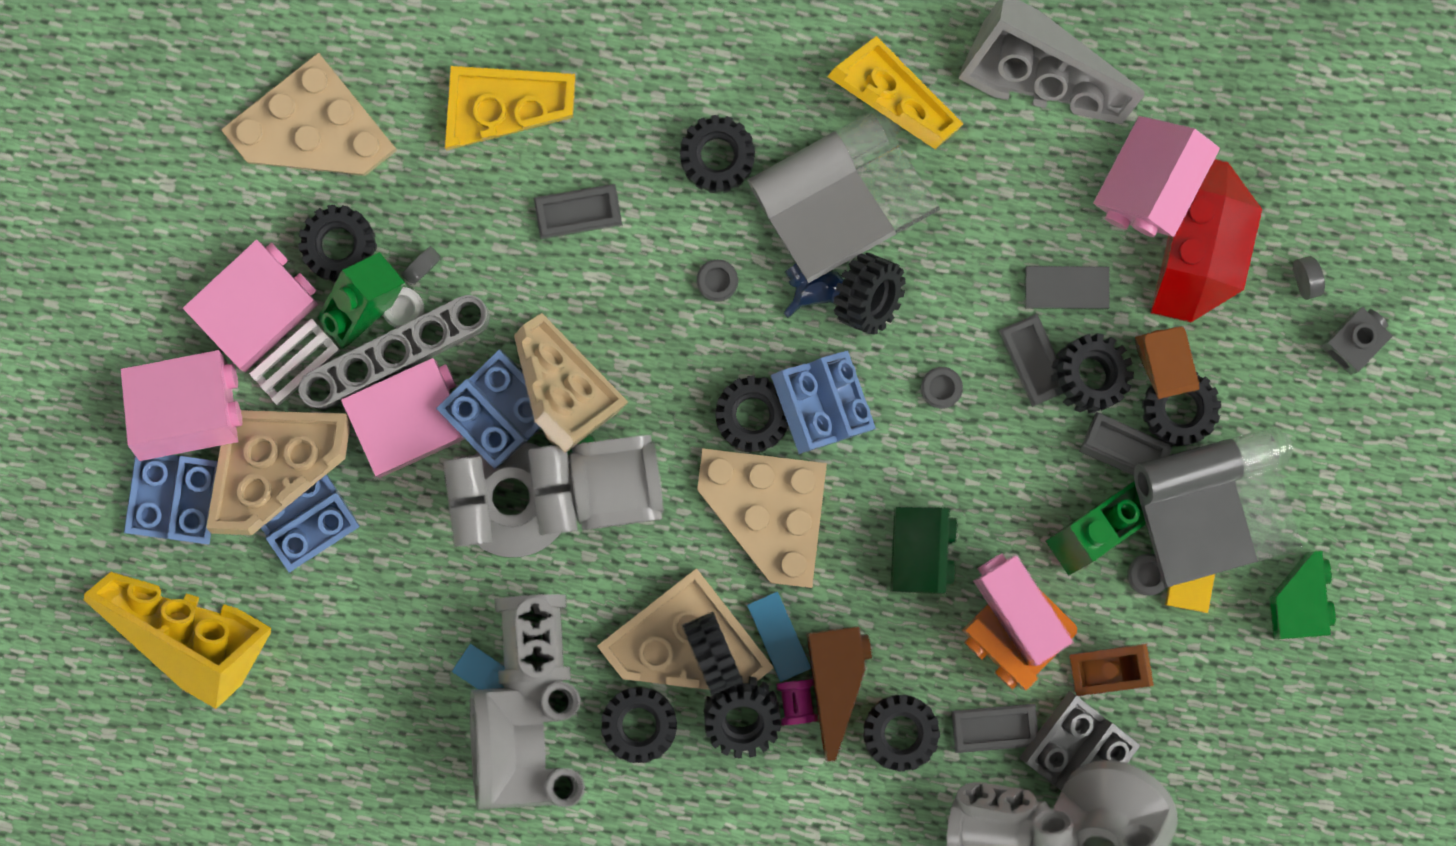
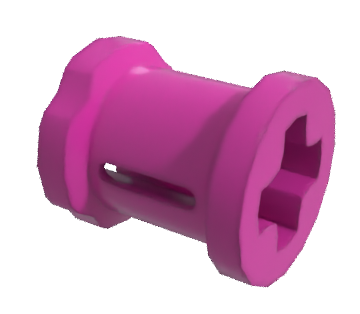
M813 679L776 684L777 690L782 693L784 709L781 726L818 721V715L813 713L810 688L814 686Z

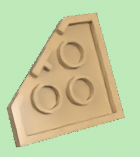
M317 53L221 129L248 164L366 176L397 151L320 53Z
M543 313L525 323L515 333L514 338L534 420L544 431L547 439L553 444L558 445L564 452H567L615 416L628 403Z
M241 410L242 426L237 427L238 442L220 446L206 528L212 534L253 535L345 460L351 424L348 415L339 413Z
M702 448L697 491L770 583L812 588L827 463Z
M697 568L597 646L624 680L709 690L682 624L713 611L738 671L743 677V683H748L749 676L756 677L758 681L774 668Z

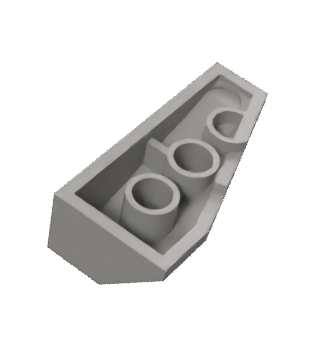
M998 0L983 21L958 79L996 98L1008 100L1009 93L1012 91L1034 96L1033 106L1046 108L1047 101L1064 102L1070 104V109L1075 115L1123 124L1144 97L1145 92L1041 11L1020 0Z

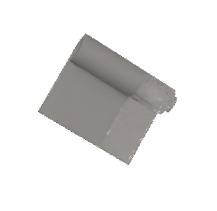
M876 109L748 179L750 188L764 213L808 283L940 210L938 203L899 146L896 135L901 132L900 126Z

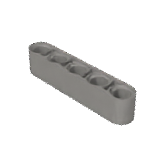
M464 295L308 372L299 383L298 391L300 398L305 404L317 410L330 409L342 403L341 400L421 364L479 335L489 325V310L482 300L476 296ZM474 305L481 310L479 322L470 327L462 325L459 320L461 310L466 306ZM430 324H439L444 331L443 338L435 345H427L422 339L424 328ZM395 342L404 344L406 349L404 359L396 364L388 363L385 359L386 348ZM356 361H364L368 367L366 378L358 383L351 382L347 375L349 366ZM317 380H327L330 385V394L323 401H314L310 395L312 384Z

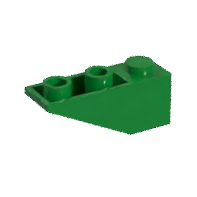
M1135 481L1045 540L1068 576L1094 562L1146 525Z

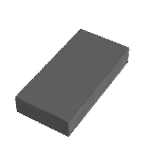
M616 184L534 198L541 240L623 226Z
M1025 267V309L1110 308V267Z
M1038 314L999 330L998 332L1031 406L1034 407L1057 397L1055 389L1059 388L1060 384L1059 382L1052 383L1051 375L1057 373L1056 369H1052L1053 361L1057 360V356Z
M1096 412L1079 452L1134 476L1136 464L1170 455L1173 445Z
M1036 704L951 711L955 753L1027 747L1038 733Z

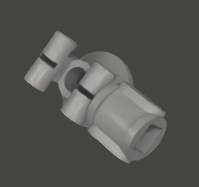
M651 435L577 444L571 448L572 452L569 456L559 446L541 448L535 444L525 442L497 469H494L478 452L470 458L444 461L443 466L454 547L478 545L482 549L498 556L523 557L543 550L560 533L577 531V521L579 524H582V530H591L662 520L664 509L655 443L652 441ZM507 478H516L523 481L530 492V502L527 508L515 516L500 513L492 501V493L495 486L501 480Z
M564 594L526 595L495 599V612H502L505 670L498 671L499 684H502L504 688L471 690L472 775L477 810L547 805L570 807L577 804L584 795V780L578 772L567 768L546 769L543 722L570 719L576 714L580 706L578 691L574 686L563 682L571 680L570 667H564L561 609L567 608V597ZM530 608H532L533 615H540V617L545 618V620L535 624L533 629L529 621H523V619L518 618V616L529 612ZM543 634V641L534 640L523 644V638L531 639ZM533 650L536 657L547 659V663L537 666L535 672L531 664H525V662L520 661V659L531 655ZM554 690L563 693L566 698V707L560 714L553 712L548 705V697ZM564 775L570 781L571 790L564 799H558L553 793V783L559 776Z
M1097 761L1081 766L1068 777L1053 809H1050L1046 802L1036 800L1033 793L1024 789L983 782L965 784L958 790L951 808L947 829V846H1170L1177 829L1178 815L1175 803L1169 792L1153 776L1126 763Z

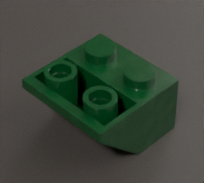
M894 508L890 592L946 594L947 586H954L955 560H948V544L956 543L957 518L950 517V508Z

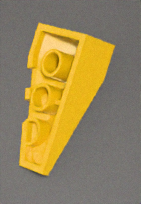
M114 572L107 574L84 594L83 600L175 684L214 709H217L243 684L271 634V627L238 608L223 604L221 613L197 607L199 597L187 593L183 600L165 598L161 596V589L158 585Z

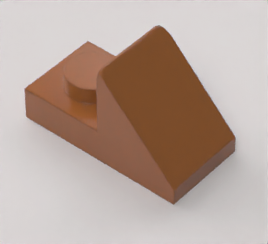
M1183 326L1156 330L1148 334L1135 336L1137 353L1158 399L1200 390L1190 345Z
M1133 644L1069 655L1077 696L1154 686L1147 644Z

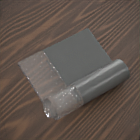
M1270 427L1135 465V486L1164 588L1303 549L1280 468L1288 465L1289 457L1293 453L1291 440L1286 433H1282L1277 427Z

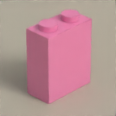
M1139 116L1093 204L1107 213L1104 218L1107 222L1118 228L1127 230L1128 226L1131 225L1135 230L1149 237H1155L1156 233L1174 237L1220 148L1195 128Z
M257 239L183 307L188 315L232 362L244 372H247L319 305L312 297L317 291L314 286L301 273L293 277L284 268V265L289 261L272 242L265 247Z
M220 350L121 369L127 443L139 461L238 442L237 427L242 426V414L239 403L233 400L232 389L238 388V377L234 364H228Z
M434 358L429 359L341 400L376 477L382 478L465 440L436 409L451 394L450 389L457 387L447 364L439 367Z
M1002 553L977 568L981 576L973 580V582L1028 666H1038L1073 643L1017 555L1006 559Z

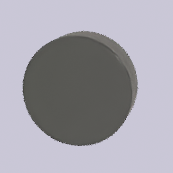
M430 246L401 275L410 285H415L441 260V256Z
M1312 256L1295 260L1293 272L1300 295L1305 300L1322 296L1325 290V279L1319 262Z
M719 259L708 261L700 268L697 274L698 290L703 297L710 301H725L737 289V272L727 261Z
M936 367L930 370L921 382L923 399L928 405L937 409H946L958 402L963 392V383L960 376L948 367Z
M1142 554L1132 560L1127 570V579L1134 591L1149 596L1156 595L1165 589L1155 554Z

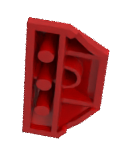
M1214 159L1175 236H1168L1151 314L1191 323L1244 290L1263 209L1229 162Z

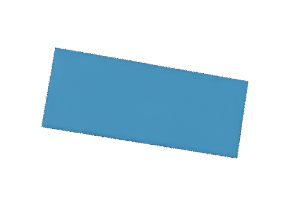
M775 592L748 604V609L780 682L811 669L779 593Z
M470 643L451 672L477 689L504 688L502 684H499L498 671L505 670L504 665Z

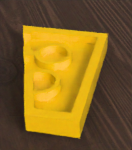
M877 36L838 64L827 76L935 150L963 125L958 117Z
M451 66L445 140L446 151L573 118L576 75L571 73Z

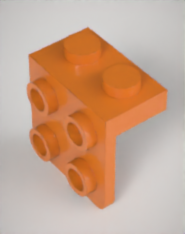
M1040 590L1072 639L1077 634V626ZM988 604L962 629L969 637L964 642L967 647L981 660L988 656L999 667L994 673L1011 690L1018 686L1020 689L1027 691L1038 679L1036 675L1058 654L1056 653L1038 666H1028Z

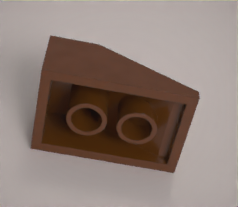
M860 626L806 634L824 759L827 762L836 761L866 670L865 660L872 659L869 634H861Z

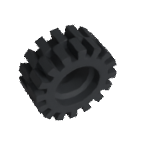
M711 115L710 119L705 120L704 117L699 119L695 126L691 125L688 128L687 134L681 142L680 159L686 177L697 188L708 190L709 193H716L718 191L726 193L734 187L738 188L749 177L754 165L755 146L752 142L753 138L750 132L747 133L745 126L740 122H734L732 117L719 118V115ZM714 139L728 142L734 151L733 161L722 170L710 169L701 158V151L704 145Z
M327 205L328 209L322 210L319 208L314 211L315 216L311 219L308 217L305 220L306 226L304 230L300 229L299 237L301 238V243H298L304 263L312 272L326 281L336 282L342 270L374 255V252L377 251V244L375 243L376 236L374 230L362 214L348 206L336 207L335 205ZM337 228L349 231L354 240L352 252L340 260L327 257L322 248L325 235Z
M867 252L866 254L861 253L857 255V261L852 259L849 263L850 270H844L841 275L844 278L843 283H838L836 290L840 291L839 295L834 297V304L838 305L834 309L835 315L838 316V321L867 334L875 335L878 334V330L883 331L886 328V321L891 323L895 318L892 314L893 311H898L901 304L897 303L898 299L904 297L905 290L901 289L906 284V279L902 277L904 274L903 268H900V265Z
M1096 333L1093 336L1087 334L1065 345L1066 347L1057 353L1059 359L1053 361L1052 369H1056L1057 373L1051 375L1052 383L1059 382L1060 387L1055 389L1057 396L1063 393L1067 396L1063 401L1066 406L1075 404V411L1083 412L1088 410V413H1096L1120 402L1125 398L1123 394L1130 391L1132 385L1127 382L1134 379V371H1127V367L1133 363L1131 357L1123 359L1122 354L1127 350L1123 345L1115 348L1114 344L1117 340L1113 337L1103 340L1104 334ZM1092 358L1102 365L1106 378L1101 388H1090L1082 381L1079 367L1084 359Z
M1196 372L1200 390L1187 392L1195 400L1197 406L1196 415L1188 424H1177L1171 421L1165 409L1169 397L1158 399L1152 385L1147 389L1145 400L1142 402V408H1144V415L1142 416L1144 422H1147L1148 430L1152 435L1155 434L1159 440L1179 447L1197 443L1213 432V427L1219 422L1221 416L1218 415V411L1222 407L1221 401L1217 400L1216 395L1219 393L1216 387H1211L1209 384L1211 381L1206 376L1202 378Z
M755 376L739 378L733 381L731 385H727L720 398H718L715 412L717 427L724 440L736 449L750 453L762 452L775 446L787 432L788 422L774 383L769 381L768 378H758ZM750 398L763 401L770 413L767 424L755 431L743 428L736 417L739 405Z
M713 611L682 624L711 695L743 682Z
M749 676L748 683L742 682L711 695V697L706 696L704 701L705 709H703L705 732L707 738L710 737L711 745L715 749L720 745L722 754L728 756L732 749L734 750L735 758H742V751H748L749 758L757 756V747L764 753L769 749L768 740L772 743L776 742L778 738L777 731L780 732L781 730L779 702H777L774 690L769 691V685L763 681L758 686L757 678ZM750 707L757 711L758 718L756 722L749 726L736 727L727 722L726 715L734 708Z
M633 687L621 691L608 702L601 718V733L606 746L615 756L630 763H647L658 759L670 748L676 736L677 719L675 710L665 696L652 688ZM632 709H646L655 718V732L645 741H634L623 730V719Z
M892 695L880 700L868 712L863 726V738L869 754L883 767L899 772L915 770L922 764H926L932 754L936 752L938 740L940 739L939 722L932 709L921 700L908 695ZM898 716L910 718L917 726V739L907 749H895L888 744L885 738L887 724Z

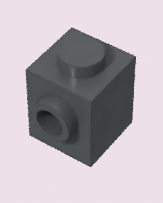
M1361 307L1355 310L1320 347L1344 370L1352 375L1359 372L1393 335L1386 329L1389 325L1379 313L1373 309L1367 311Z

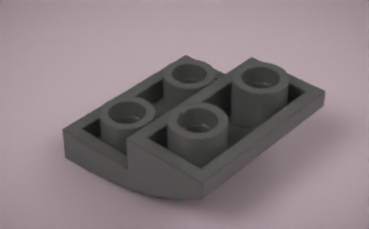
M1069 691L1019 759L1062 791L1068 777L1081 766L1097 761H1116L1127 764L1141 745L1115 724L1100 715L1077 695Z

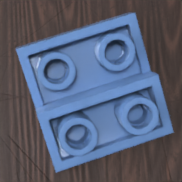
M500 349L469 379H465L436 408L494 469H497L540 429L534 420L523 371Z
M848 351L822 357L810 363L781 370L771 375L799 454L876 429Z
M175 455L139 461L135 456L124 533L209 545L211 532L206 526L218 461Z
M326 474L261 527L283 565L288 572H291L359 528L360 525Z

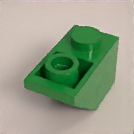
M378 252L342 270L317 318L322 323L324 330L343 349L350 345L377 321L384 312L393 306L405 282L383 255Z
M1323 551L1307 552L1269 597L1273 639L1281 640L1331 635L1330 626H1335L1336 612L1333 601H1328L1326 584H1331L1332 572L1329 560L1323 559Z

